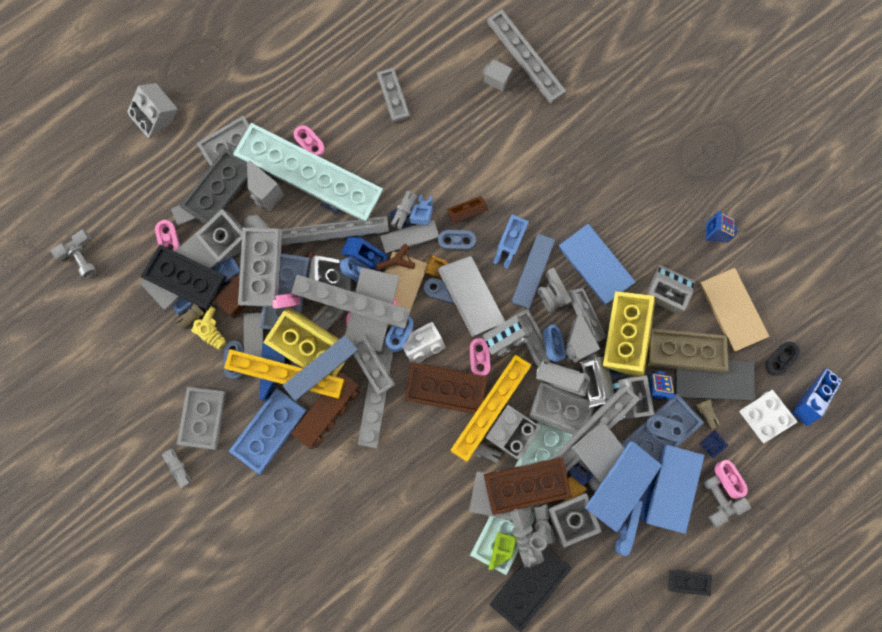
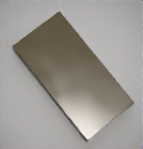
M651 328L648 366L727 374L729 371L727 336Z

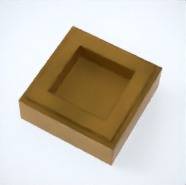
M430 255L424 273L443 280L438 269L448 265L449 262Z

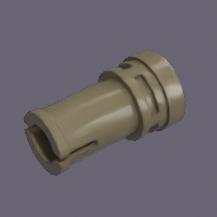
M192 304L188 311L175 321L184 330L195 319H199V317L206 313L203 308Z
M711 399L696 404L709 430L721 425L713 410L714 407L712 406Z

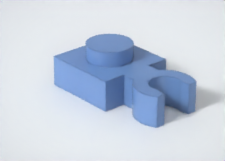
M420 195L418 198L419 205L414 204L410 223L429 225L433 213V198L429 196V199L424 201L423 195Z

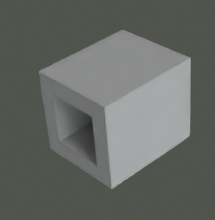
M493 59L491 64H487L484 68V83L503 92L511 78L512 68Z

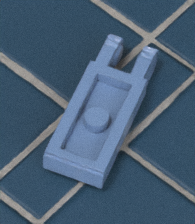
M513 214L511 215L498 245V251L493 261L494 264L500 261L503 251L509 254L504 263V268L508 269L528 226V220Z
M638 501L619 529V533H621L620 538L615 540L614 549L616 553L627 556L631 552L642 501Z

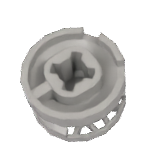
M553 282L548 283L547 287L542 286L538 288L539 296L542 298V303L548 312L554 311L556 307L564 306L562 295Z

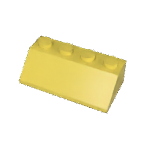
M615 291L603 367L623 374L644 376L655 308V296Z
M287 307L263 343L302 368H305L336 343L339 338L293 308ZM344 363L329 375L336 377Z

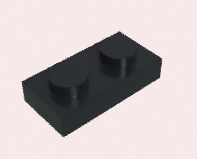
M669 570L668 591L711 596L712 575Z

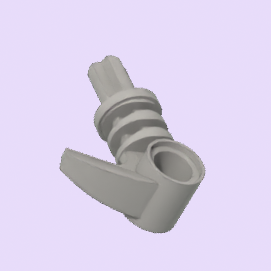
M514 509L510 513L515 526L512 533L516 537L524 566L526 568L541 564L544 561L541 551H536L530 546V539L533 534L532 525L526 523L521 509Z

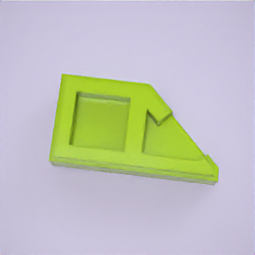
M497 532L488 570L495 569L513 557L516 545L515 536Z

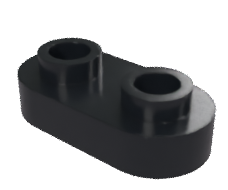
M794 342L781 344L766 361L765 367L767 372L773 376L784 374L800 354L797 344ZM785 349L789 351V355L785 354ZM773 363L777 365V370L773 368Z

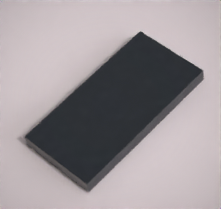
M159 244L141 275L142 279L207 311L227 278L225 275Z
M547 546L541 551L544 558L541 564L525 568L524 563H522L489 603L494 610L519 632L523 631L572 569Z

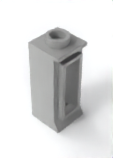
M592 354L586 360L579 362L582 365L583 373H586L591 378L587 388L590 400L589 408L603 406L615 394L609 368L603 367L604 357H598L597 354Z
M544 360L536 372V379L540 382L581 396H585L591 380L586 373L547 363Z

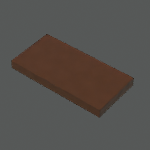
M411 362L404 400L475 414L484 401L488 376Z
M562 456L483 474L492 515L572 497Z

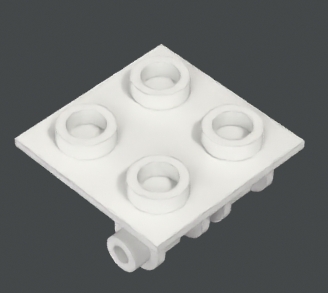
M773 389L763 393L760 398L739 411L763 444L797 423V420Z

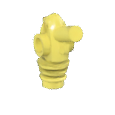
M210 307L203 319L194 321L191 331L197 334L204 342H207V344L221 350L227 341L217 331L215 327L217 322L212 319L216 309Z

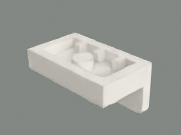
M430 322L411 332L403 349L410 363H420L433 354H438L441 350L445 349V345L433 322Z

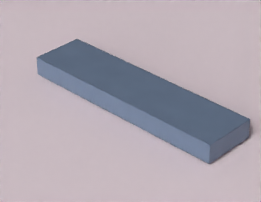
M537 233L511 301L512 304L525 309L530 308L555 239Z
M344 335L282 386L294 401H297L358 350L348 337Z

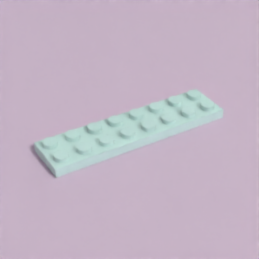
M253 123L250 124L233 153L234 156L245 162L252 161L262 171L365 222L383 192V188Z
M537 422V425L541 428L521 459L517 461L515 467L550 459L573 435ZM533 506L529 520L530 524H532L535 518ZM489 516L470 556L489 565L497 532L514 536L512 533L513 528H515L513 521ZM517 541L513 557L495 568L507 575L519 551Z

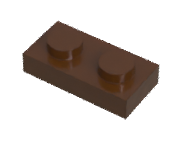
M479 196L447 209V212L452 222L455 223L462 222L474 215H480L487 211L488 207L484 199Z

